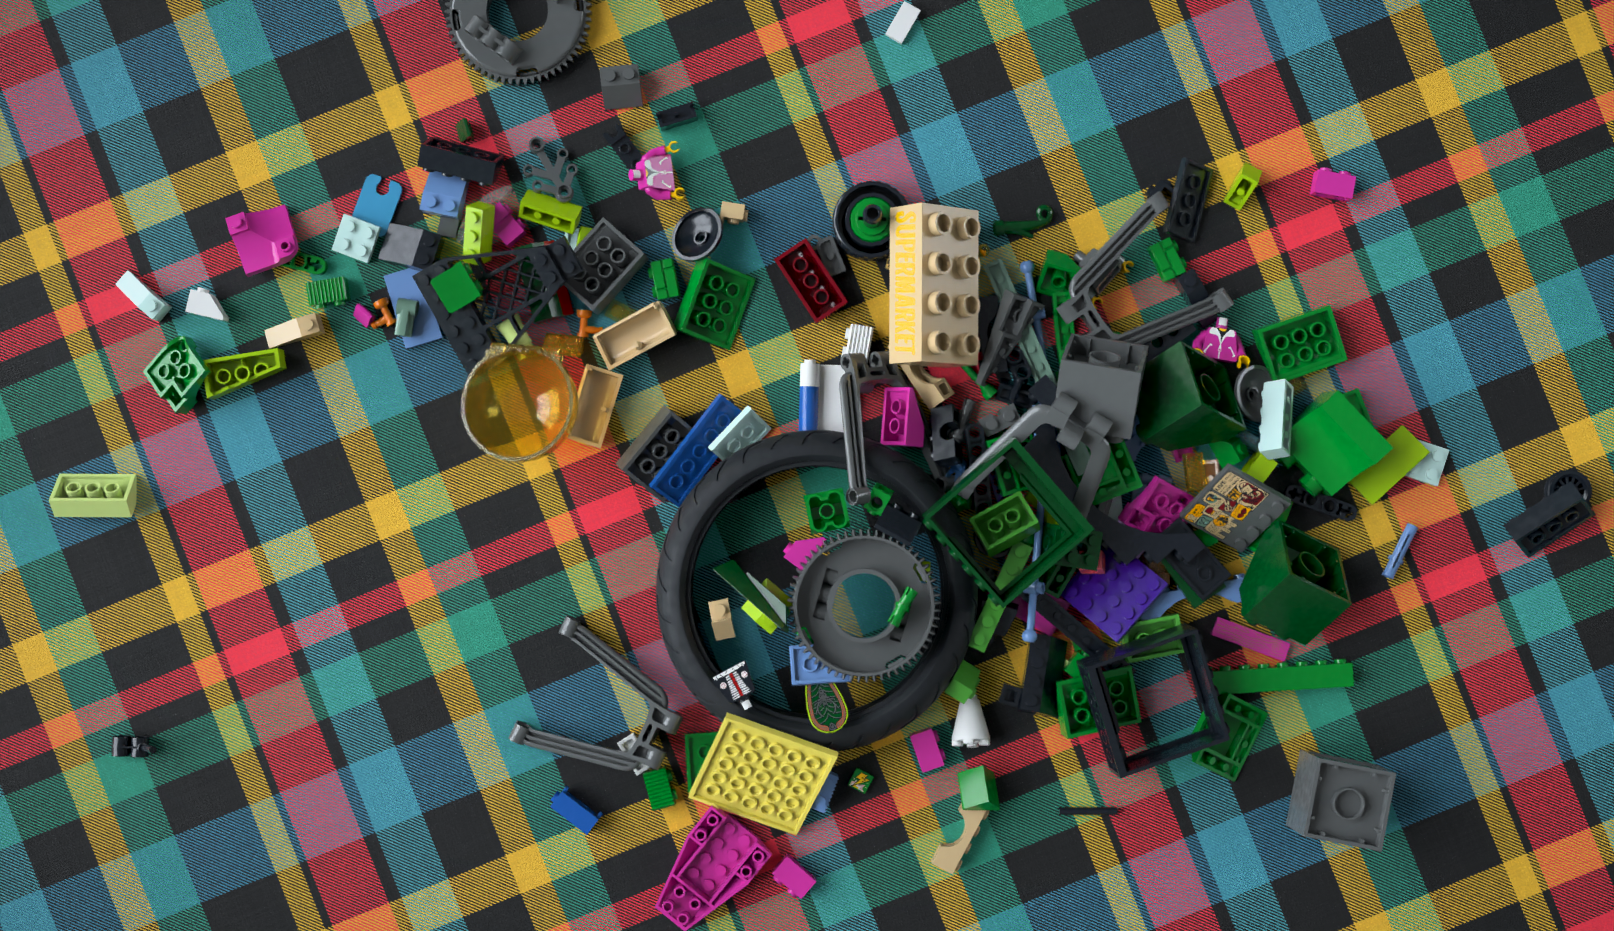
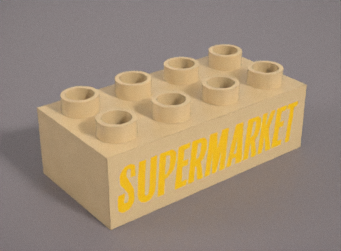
M916 203L890 208L889 364L941 368L978 365V352L980 349V340L978 338V313L980 311V301L978 298V274L980 272L978 235L981 229L979 211L929 203Z

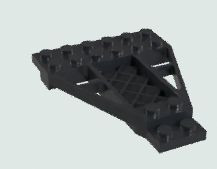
M563 236L553 243L544 246L448 256L412 277L471 378L505 359L557 291L569 278L584 271L567 238ZM517 255V258L492 272L487 270L481 257ZM474 258L483 273L482 278L478 279V281L482 283L488 279L487 287H483L484 290H482L485 291L483 301L475 299L457 311L449 313L433 288L431 280L454 266L452 261ZM521 261L519 270L510 267ZM524 262L534 265L532 274L522 271ZM504 270L502 279L494 277V275ZM508 271L518 273L515 283L506 280ZM521 275L531 277L528 287L519 284ZM534 279L543 281L541 291L532 288ZM492 280L501 282L499 292L490 289ZM505 284L514 286L512 296L503 293ZM518 288L527 290L525 300L516 297ZM531 292L540 294L535 298L529 300ZM489 293L498 295L496 305L487 302ZM502 297L511 299L509 309L500 306ZM542 299V304L521 329L514 314ZM515 301L524 303L513 309ZM475 302L482 304L481 311H479ZM486 306L495 308L493 318L484 315ZM499 310L508 312L497 318ZM507 318L514 327L517 336L503 352L490 327Z

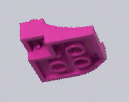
M285 204L258 212H241L225 218L230 236H232L245 274L248 277L283 265L292 260L297 254L298 242L288 208Z
M1155 475L1149 485L1131 503L1127 502L1118 519L1125 525L1141 531L1161 533L1180 517V512L1194 497L1183 489Z

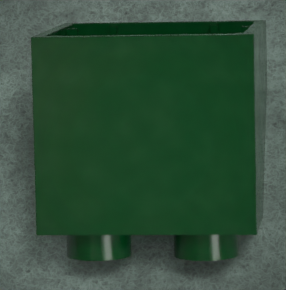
M1182 341L1146 363L1137 407V416L1140 424L1136 425V433L1144 444H1154L1166 451H1173L1229 440L1246 429L1226 367Z
M1279 519L1263 534L1239 588L1242 603L1241 614L1248 623L1254 626L1261 624L1273 630L1281 639H1292L1305 646L1352 605L1340 550Z

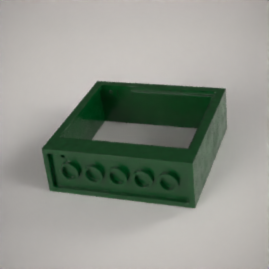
M1010 437L922 514L925 518L922 521L930 531L935 530L938 533L935 537L944 547L948 545L951 548L948 552L957 562L961 559L964 563L961 567L970 577L974 574L976 577L975 583L983 592L987 589L989 599L996 607L1000 604L1002 608L1006 607L1094 530L1092 525L1032 456L1013 437ZM1003 455L1020 475L1021 482L1062 527L1066 534L1000 590L955 537H950L932 516Z

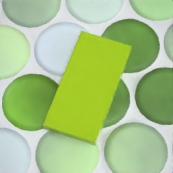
M1403 425L1386 439L1393 449L1377 464L1367 468L1349 481L1371 505L1379 500L1430 453Z

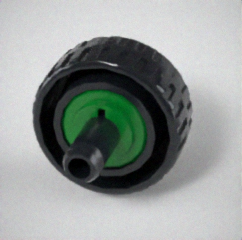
M866 181L851 186L841 195L833 212L832 226L837 242L849 256L851 255L857 260H863V262H878L890 258V249H888L890 247V208L909 205L905 197L899 193V190L891 187L890 184L881 183V181Z

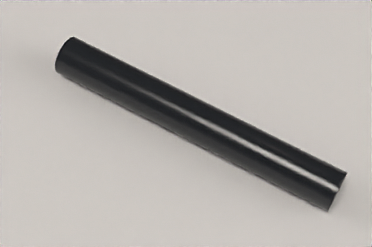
M1059 807V815H1117V807Z

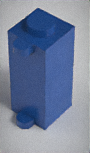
M566 785L561 793L557 791L551 798L553 803L550 807L587 835L603 813L600 811L597 814L567 791L569 787Z

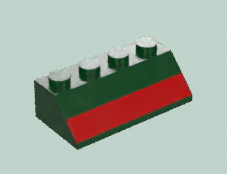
M554 240L531 243L514 249L549 245ZM524 262L522 271L532 274L534 265ZM521 275L524 286L528 287L531 277ZM534 279L532 288L541 291L543 281ZM563 285L535 319L534 323L541 324L574 314L568 288ZM531 292L529 300L535 298L540 294ZM542 299L529 305L532 315L542 304Z

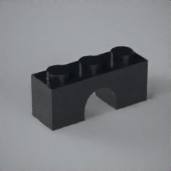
M953 404L932 408L929 423L932 427L930 440L933 444V451H931L933 462L940 468L962 464L961 445L955 439L947 440V436L951 431L960 429L959 411Z

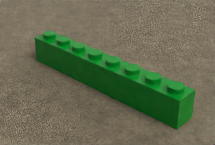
M1334 659L1333 663H1327V660H1315V664H1308V661H1296V665H1289L1288 662H1278L1277 666H1269V663L1257 664L1258 667L1251 668L1250 664H1242L1234 669H1231V666H1219L1218 670H1212L1214 675L1212 681L1217 687L1219 694L1226 692L1235 694L1354 686L1353 663L1346 662V659Z

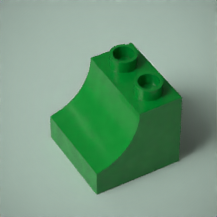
M1339 390L1322 392L1292 420L1290 456L1276 459L1287 469L1295 464L1303 472L1304 476L1299 480V483L1313 497H1316L1320 492L1326 496H1333L1358 474L1377 464L1393 447Z

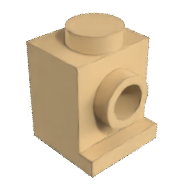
M722 201L720 218L723 223L724 220H728L727 223L739 225V222H747L748 210H745V204Z

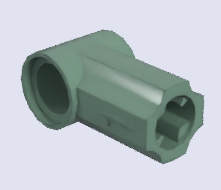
M398 298L394 335L412 338L414 320L419 311L418 300Z

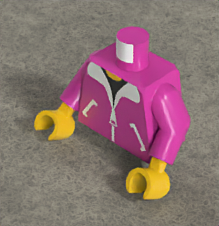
M677 141L670 142L667 147L663 145L651 149L642 156L640 162L636 163V169L629 170V179L631 181H638L639 190L645 191L646 194L656 200H672V198H676L678 201H683L685 199L684 196H677L678 192H685V190L681 187L675 189L671 154L667 153L679 152L680 149H671V145L677 144Z
M1217 317L1216 327H1208L1202 330L1193 340L1192 348L1216 361L1235 363L1238 360L1237 368L1241 367V363H1244L1246 368L1249 367L1250 359L1246 356L1240 337L1236 335V331L1227 329V318Z

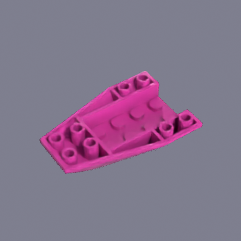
M711 805L687 835L655 908L683 931H686L747 886L771 857L772 853L757 835L731 814Z

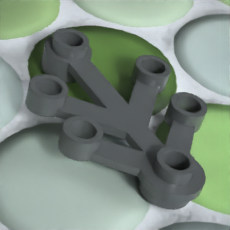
M533 137L529 141V149L532 153L537 154L546 171L527 164L523 167L524 176L528 178L536 176L553 181L555 186L543 184L541 180H535L532 183V189L535 193L543 191L554 194L560 202L566 203L571 201L574 196L571 184L573 178L578 173L577 166L569 164L566 167L567 175L564 183L560 179L564 162L569 158L568 150L561 148L557 151V160L553 167L544 152L543 139ZM536 145L540 146L539 149H534L533 147ZM565 153L566 156L561 157L560 154ZM573 168L575 172H569V169ZM531 169L532 172L527 173L526 170ZM539 184L541 188L537 189L535 185ZM566 192L567 195L562 196L561 193Z

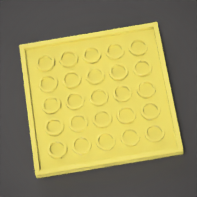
M727 712L689 792L688 798L797 835L838 758V752Z

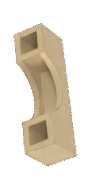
M900 365L929 410L955 394L945 378L931 376L925 371L923 366Z
M961 803L958 810L964 818V831L956 841L939 844L931 859L932 864L950 874H953L955 870L958 871L962 864L961 858L963 854H967L972 845L970 841L973 836L976 837L981 828L979 824L982 819L985 820L990 810H963Z

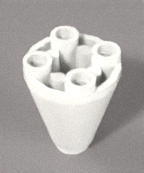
M974 695L972 699L968 698L964 704L959 703L952 734V746L960 747L963 744H967V748H977L978 744L980 746L990 745V735L977 695Z

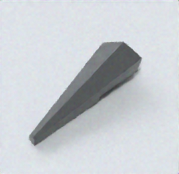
M1005 289L975 383L980 386H986L985 381L991 373H995L998 370L996 366L1002 358H1007L1023 335L1021 333L1028 324L1034 322L1033 317L1038 310H1043L1045 305Z

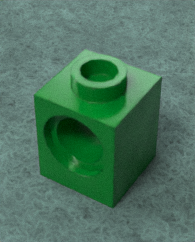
M877 482L871 491V500L864 505V508L872 515L881 516L894 491ZM874 497H879L883 504H876Z

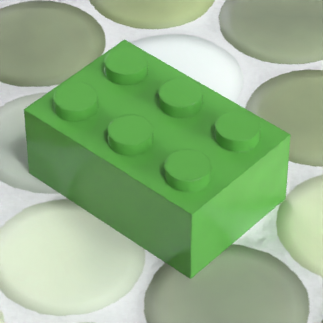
M1020 491L969 518L972 529L990 558L1041 530L1038 519Z
M1170 613L1157 618L1138 620L1121 640L1122 645L1180 625L1179 614ZM1178 639L1126 657L1125 661L1132 663L1184 653L1181 640Z

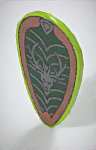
M835 683L805 685L807 712L812 726L823 733H835L846 724L848 710L843 696Z

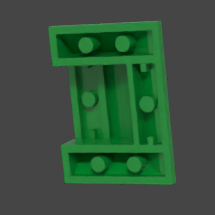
M1124 438L1121 443H1109L1111 449L1110 459L1092 502L1093 505L1143 487ZM1086 446L1089 454L1091 455L1089 447ZM1068 453L1061 455L1071 480L1078 488L1083 474L1077 475Z
M1226 692L1217 698L1219 704L1224 708L1225 714L1223 718L1230 728V733H1228L1230 740L1191 754L1194 763L1235 782L1268 713ZM1204 711L1192 733L1208 728Z

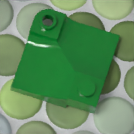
M179 336L167 343L143 370V373L160 398L166 399L175 413L185 415L198 402L196 399L197 392L210 373V370L195 350L197 345L192 338L186 336Z

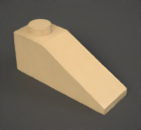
M316 313L298 317L264 330L269 349L325 334L321 316Z

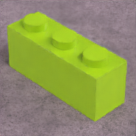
M528 189L520 202L518 217L573 235L580 222L582 206L570 202L563 203L554 197L535 193L533 190Z
M477 201L466 206L463 255L492 252L495 205ZM492 256L481 257L483 263L491 261ZM474 258L463 259L464 262L478 265Z

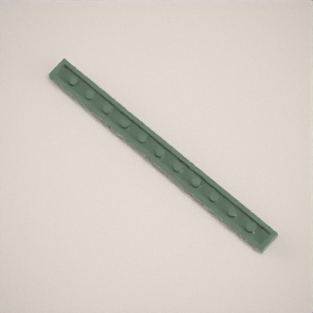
M1001 258L984 266L1000 303L1005 289L1017 293ZM1028 324L1021 333L1023 336L1018 344L1031 368L1034 380L1037 382L1046 374L1057 386L1058 383L1032 325ZM1080 441L1074 450L1065 446L1077 475L1084 474L1090 458L1086 445Z

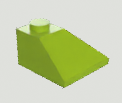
M768 578L763 581L762 585L787 607L793 606V603L787 601L790 597ZM747 600L741 607L770 635L778 627L750 601Z

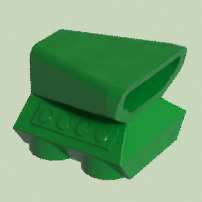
M843 488L804 495L811 534L850 527Z

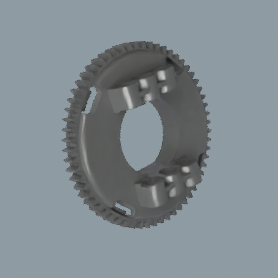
M450 0V2L445 3L446 7L450 8L444 10L445 14L450 15L445 18V21L451 23L446 25V28L452 30L448 35L454 37L450 41L452 44H456L454 46L455 50H460L459 56H464L463 61L465 63L470 61L468 66L470 68L475 66L474 71L476 73L481 70V76L484 77L487 74L488 80H491L494 76L496 83L501 78L503 85L508 80L510 86L513 85L514 81H516L518 86H520L521 81L524 82L525 86H528V80H531L532 84L535 85V79L542 83V77L545 76L549 80L548 74L551 73L556 77V70L562 73L561 66L563 65L568 68L566 62L568 60L572 63L574 62L571 56L578 57L576 49L582 51V47L579 44H586L582 37H588L589 35L585 30H590L591 28L586 23L592 22L591 18L587 17L592 15V11L588 10V8L592 7L591 3L587 2L589 0H578L580 11L577 10L576 0H547L548 16L543 28L529 39L512 41L490 24L489 11L493 0ZM457 12L459 13L460 29L457 21ZM536 68L539 73L537 74L536 71L520 73V77L517 76L519 70Z
M852 529V535H848L847 531H844V537L842 538L837 533L836 540L831 536L829 537L830 543L823 540L824 547L821 548L819 545H816L818 551L810 550L813 555L811 558L805 556L808 562H800L803 569H796L800 574L799 577H792L797 582L790 583V586L795 589L794 591H788L789 594L793 595V598L787 599L788 602L793 603V606L788 607L789 610H793V613L789 614L788 617L794 618V621L789 624L796 626L792 630V633L798 632L799 634L795 637V640H802L798 646H806L803 653L810 652L811 654L808 659L810 660L815 657V665L821 662V670L827 666L828 674L832 670L835 671L834 677L842 673L843 680L846 675H849L850 681L855 676L858 682H860L861 677H864L866 682H868L869 677H872L873 681L876 682V676L884 680L883 674L887 673V676L891 678L892 671L896 675L899 674L898 668L905 671L904 664L907 663L911 667L910 660L918 661L915 656L917 653L923 655L920 649L922 647L928 649L925 642H932L928 636L929 634H936L931 630L932 627H938L933 622L934 620H940L939 617L935 616V613L941 612L940 609L935 608V605L941 604L940 601H935V597H939L940 594L934 593V590L939 587L932 586L936 578L930 579L929 576L933 571H926L929 564L922 565L925 558L923 557L918 560L917 557L920 552L918 551L913 554V546L907 549L906 544L903 543L901 545L899 544L900 541H893V537L889 536V538H886L884 532L881 536H878V530L872 535L870 529L867 530V534H863L862 529H860L859 534H856L855 530ZM839 543H842L841 548H839V549L833 551L832 553H830V554H828V555H823V554H822L823 552H825V554H826L827 552L831 551L832 549H834V548L840 546ZM915 563L917 564L916 569L920 573L923 582L927 581V583H921L917 573L913 569ZM861 573L876 575L886 581L894 593L893 611L896 607L895 603L899 602L907 586L917 591L918 594L909 607V613L905 614L898 628L889 623L886 629L874 636L857 637L845 632L834 619L832 607L838 586L852 575ZM801 627L807 628L809 635L814 641V645L812 647L810 646L812 642L808 638L805 630H801ZM899 655H904L906 657L905 659L901 657L897 661L889 664L888 668L886 669L885 665L887 662L895 659Z

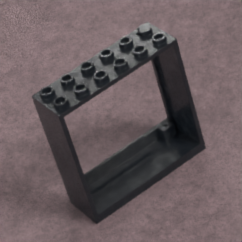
M1183 623L1076 660L1109 770L1119 778L1230 740L1228 735L1230 728L1223 718L1225 714L1224 708L1219 704L1217 698L1219 691L1212 681V678H1214L1213 671L1208 667L1206 661L1208 660V654L1201 644V641H1203L1202 634L1192 626ZM1180 639L1198 700L1203 707L1208 728L1127 756L1118 735L1120 727L1101 666Z

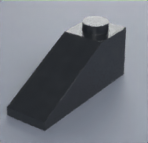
M1193 268L1173 280L1188 306L1209 297L1202 281ZM1216 313L1213 316L1198 321V323L1204 329L1214 323L1218 315Z

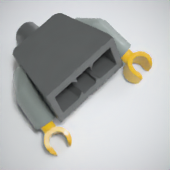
M1093 248L1087 255L1079 250L1073 259L1082 268L1098 250ZM1119 255L1090 286L1088 295L1093 305L1097 299L1103 304V300L1095 295H1099L1120 270L1123 273H1129L1130 271L1126 269V264L1134 267L1132 261H1124L1125 258Z

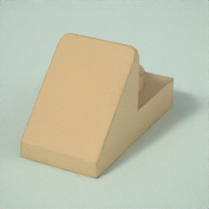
M728 598L708 602L716 641L736 637Z

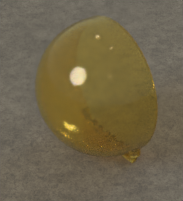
M492 342L490 349H486L485 357L476 364L469 374L461 396V415L464 427L471 440L482 451L503 461L515 463L531 462L550 455L569 437L577 419L579 401L576 385L569 371L562 364L563 356L560 355L559 348L545 347L543 350L541 346L508 344L506 348L505 343Z

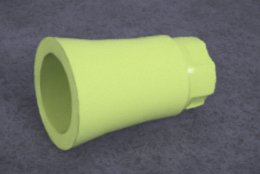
M519 313L515 314L514 317L522 329L524 325ZM509 319L496 326L509 344L517 336ZM527 331L513 347V351H516L520 359L536 350L531 343L532 340Z

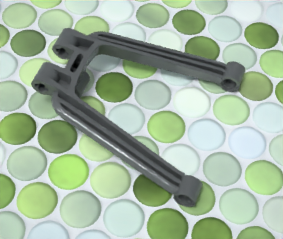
M1159 191L1149 197L1074 275L1069 284L1071 298L1060 304L1056 309L1066 325L1081 317L1088 330H1091L1085 334L1086 336L1142 345L1213 316L1218 312L1221 313L1230 308L1234 302L1226 290L1220 288L1202 301L1121 334L1113 333L1095 309L1088 295V290L1152 220L1171 207L1162 192Z
M889 351L872 352L869 359L872 367L869 368L863 353L843 354L840 360L841 367L845 371V374L842 375L839 381V392L850 486L846 492V500L850 505L866 504L871 500V492L866 482L860 394L871 393L874 385L877 383L889 384L892 387H912L907 375L898 369L897 364H889ZM916 396L925 428L923 447L920 448L933 474L934 481L944 493H947L954 484L955 475L947 478L946 473L949 471V468H940L932 460L931 451H933V444L930 440L932 429Z
M1060 391L1051 406L1039 404L1025 412L961 476H958L952 488L1010 437L1016 438L1021 444L1040 425L1051 424L1061 429L1056 441L1071 450H1074L1081 441L1091 451L1089 461L1072 503L1086 519L1110 459V445L1104 436L1111 428L1113 422L1097 412H1094L1087 423L1072 415L1078 401ZM1003 455L957 495L968 500L975 487L1005 459Z
M566 616L558 633L576 642L648 701L650 708L644 726L636 742L628 752L541 731L519 720L516 721L508 738L520 745L525 744L533 748L622 771L634 770L641 763L659 770L667 751L652 743L655 742L661 729L675 735L683 720V716L668 709V696L661 686L588 628L581 625L580 621Z

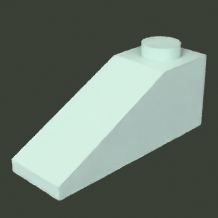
M129 270L115 284L152 320L160 322L172 308Z

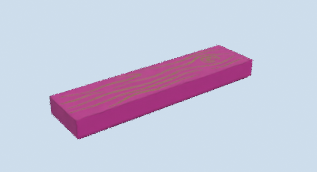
M1217 617L1211 633L1213 636L1281 661H1285L1291 644Z

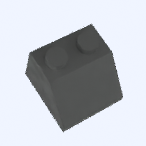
M638 64L599 68L605 110L643 107Z

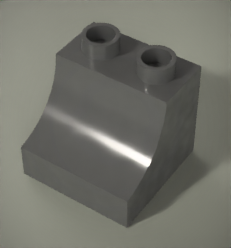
M1071 333L1060 363L1056 397L1061 391L1077 400L1078 404L1072 415L1086 423L1094 412L1113 422L1112 426L1104 436L1108 443H1121L1123 438L1131 439L1149 346Z

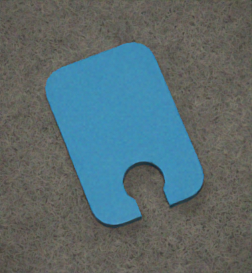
M371 174L367 176L352 216L380 226L381 230L378 237H383L386 235L389 224L393 219L403 189L399 183L390 181L388 193L380 195L377 192V186L381 183L382 177Z

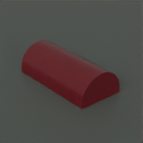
M806 238L774 259L816 324L848 304L847 299Z

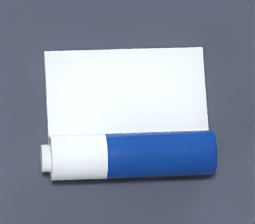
M804 360V363L800 364L798 431L828 430L844 432L839 381L842 375L845 374V371L841 365L816 364V360Z

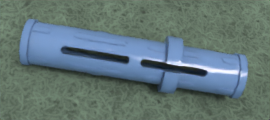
M1410 523L1406 524L1392 555L1388 557L1389 561L1382 573L1383 576L1391 580L1394 579L1399 566L1404 562L1403 558L1418 527Z

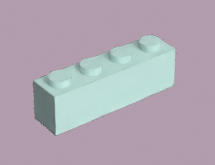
M1286 379L1264 382L1261 393L1263 403L1260 409L1262 419L1259 426L1261 435L1258 449L1268 460L1290 456L1294 387Z

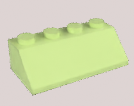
M59 474L49 498L54 517H132L137 499L136 474Z

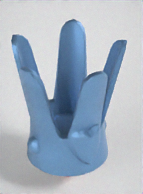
M962 458L963 463L953 465L946 473V477H950L955 472V482L958 476H961L966 471L967 462Z

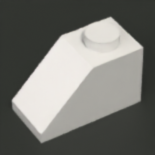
M200 287L197 290L190 289L185 312L221 321H229V317L216 296L209 294L210 290Z

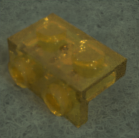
M546 333L542 345V353L581 357V354L584 353V337Z

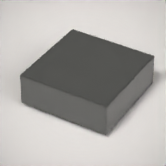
M440 216L437 234L457 239L460 220Z

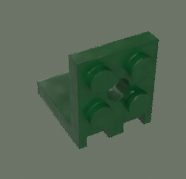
M1043 522L1041 555L1066 534L1060 525ZM1093 530L1054 565L1097 571L1103 532ZM1080 543H1083L1085 547L1083 553L1079 554L1077 552V546Z

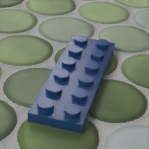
M718 394L649 486L677 507H680L687 495L718 458L708 446L742 411L721 394Z

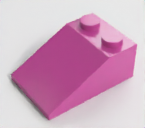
M885 387L881 444L894 447H923L925 428L913 387Z

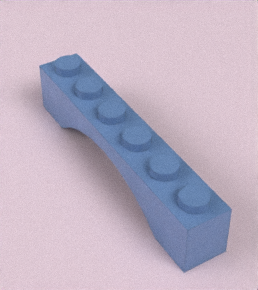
M1245 573L1235 574L1233 579H1227L1224 582L1226 587L1215 595L1224 597L1231 602H1241L1239 588ZM1178 586L1177 589L1173 590L1167 587L1139 620L1161 617L1169 607L1186 597Z

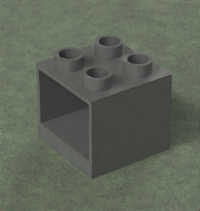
M1300 749L1286 826L1304 837L1382 852L1396 773L1377 764Z

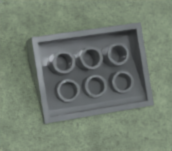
M603 217L573 250L584 271L569 278L564 286L595 314L599 315L649 258Z
M663 405L615 464L664 503L666 498L651 488L649 484L692 427Z

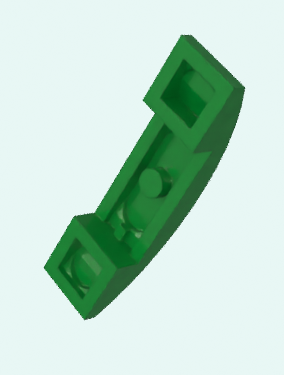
M1069 291L1052 293L1053 323L1059 366L1071 333L1075 334L1074 322L1072 321L1066 325L1056 309L1060 304L1071 298Z

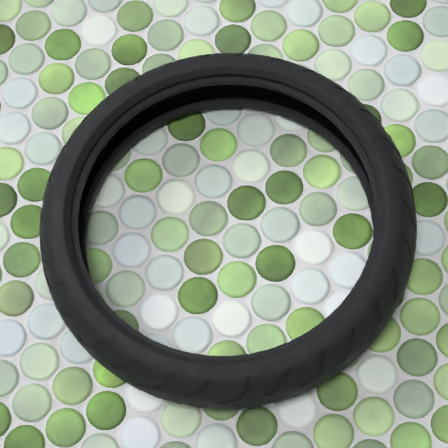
M828 430L796 431L765 438L733 453L710 470L687 495L676 512L662 545L656 576L657 614L663 641L676 671L696 699L716 718L723 722L728 712L838 752L869 745L892 735L913 722L939 698L953 679L966 655L976 621L978 585L974 581L976 579L974 574L970 577L961 567L964 564L961 559L957 562L948 552L951 548L948 545L944 547L935 537L938 533L935 530L930 531L923 523L922 526L930 539L939 568L941 584V604L939 609L941 612H938V617L940 620L936 622V625H938L937 628H934V633L936 634L932 635V642H929L928 649L924 651L918 663L900 683L872 702L848 710L846 724L835 733H823L815 729L809 720L808 714L790 712L773 707L750 694L749 697L753 703L752 707L743 711L738 701L730 704L711 679L723 671L713 659L704 643L696 619L693 599V580L696 562L702 543L715 519L738 494L749 486L768 476L795 468L832 467L847 470L844 432ZM863 437L866 477L893 490L894 494L912 512L920 515V520L923 521L925 518L922 514L945 495L943 490L923 469L904 455L886 445ZM949 501L932 517L950 537H955L975 560L965 526L955 507Z

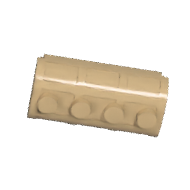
M657 301L601 330L592 337L610 371L677 335V332L666 308L660 301Z
M586 364L565 430V438L601 449L624 375Z

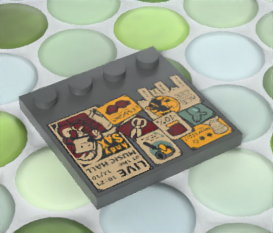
M1228 463L1180 512V518L1242 553L1291 505V499Z

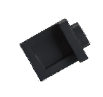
M1160 180L1155 186L1151 185L1145 192L1147 197L1144 201L1146 202L1149 197L1159 191H1163L1171 197L1174 190L1173 184L1167 180Z

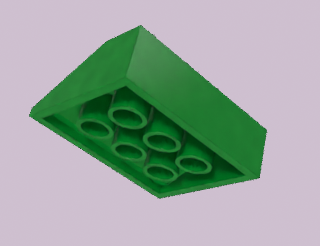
M708 258L696 261L674 321L676 331L730 350L756 279Z
M1323 305L1252 330L1257 349L1272 381L1280 379L1288 381L1348 360L1330 305Z
M1128 665L1103 671L1119 727L1140 723L1141 716L1132 666ZM1081 676L1056 682L1058 720L1061 735L1070 739L1098 732Z

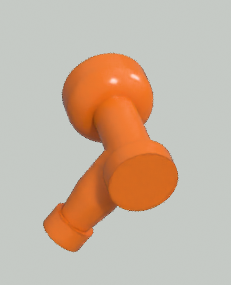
M387 297L373 303L374 307L380 309L384 315L370 323L374 330L384 324L389 327L397 321L396 318H393L387 307L389 304Z
M577 310V316L580 318V329L577 337L589 338V334H596L603 330V327L587 326L588 318L592 316L591 310Z

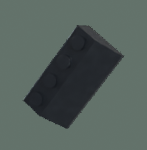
M430 137L420 146L417 166L422 167L427 172L438 171L446 177L457 176L462 181L471 182L473 180L479 182L482 186H490L498 179L505 155Z
M1569 482L1562 485L1551 495L1545 496L1534 506L1527 508L1517 517L1510 519L1504 524V527L1529 558L1596 514L1573 483Z
M1037 633V640L1034 643L1028 642L1018 711L1053 718L1057 717L1056 682L1062 681L1067 641Z

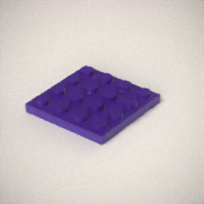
M1101 545L1100 550H1103L1105 554V574H1082L1079 570L1066 585L1060 596L1116 643H1119L1169 585L1136 557L1127 565L1123 563L1118 564L1112 557L1114 553L1110 548L1106 550Z

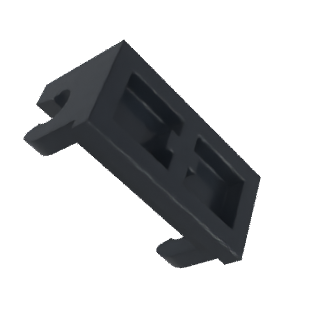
M693 102L656 112L661 131L698 121Z

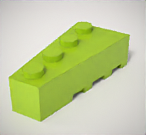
M275 348L203 360L210 370V373L204 380L206 396L208 399L214 400L287 369L284 350Z

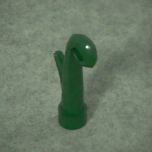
M1043 204L1036 210L1038 220L993 221L994 236L1015 234L1032 239L1034 236L1027 231L1048 225L1053 218V210L1050 206ZM1042 210L1047 212L1045 218L1041 215Z

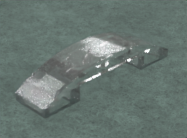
M511 186L501 187L490 192L479 201L493 204L497 200L503 204L514 193V190ZM465 218L459 228L456 239L461 246L464 245Z

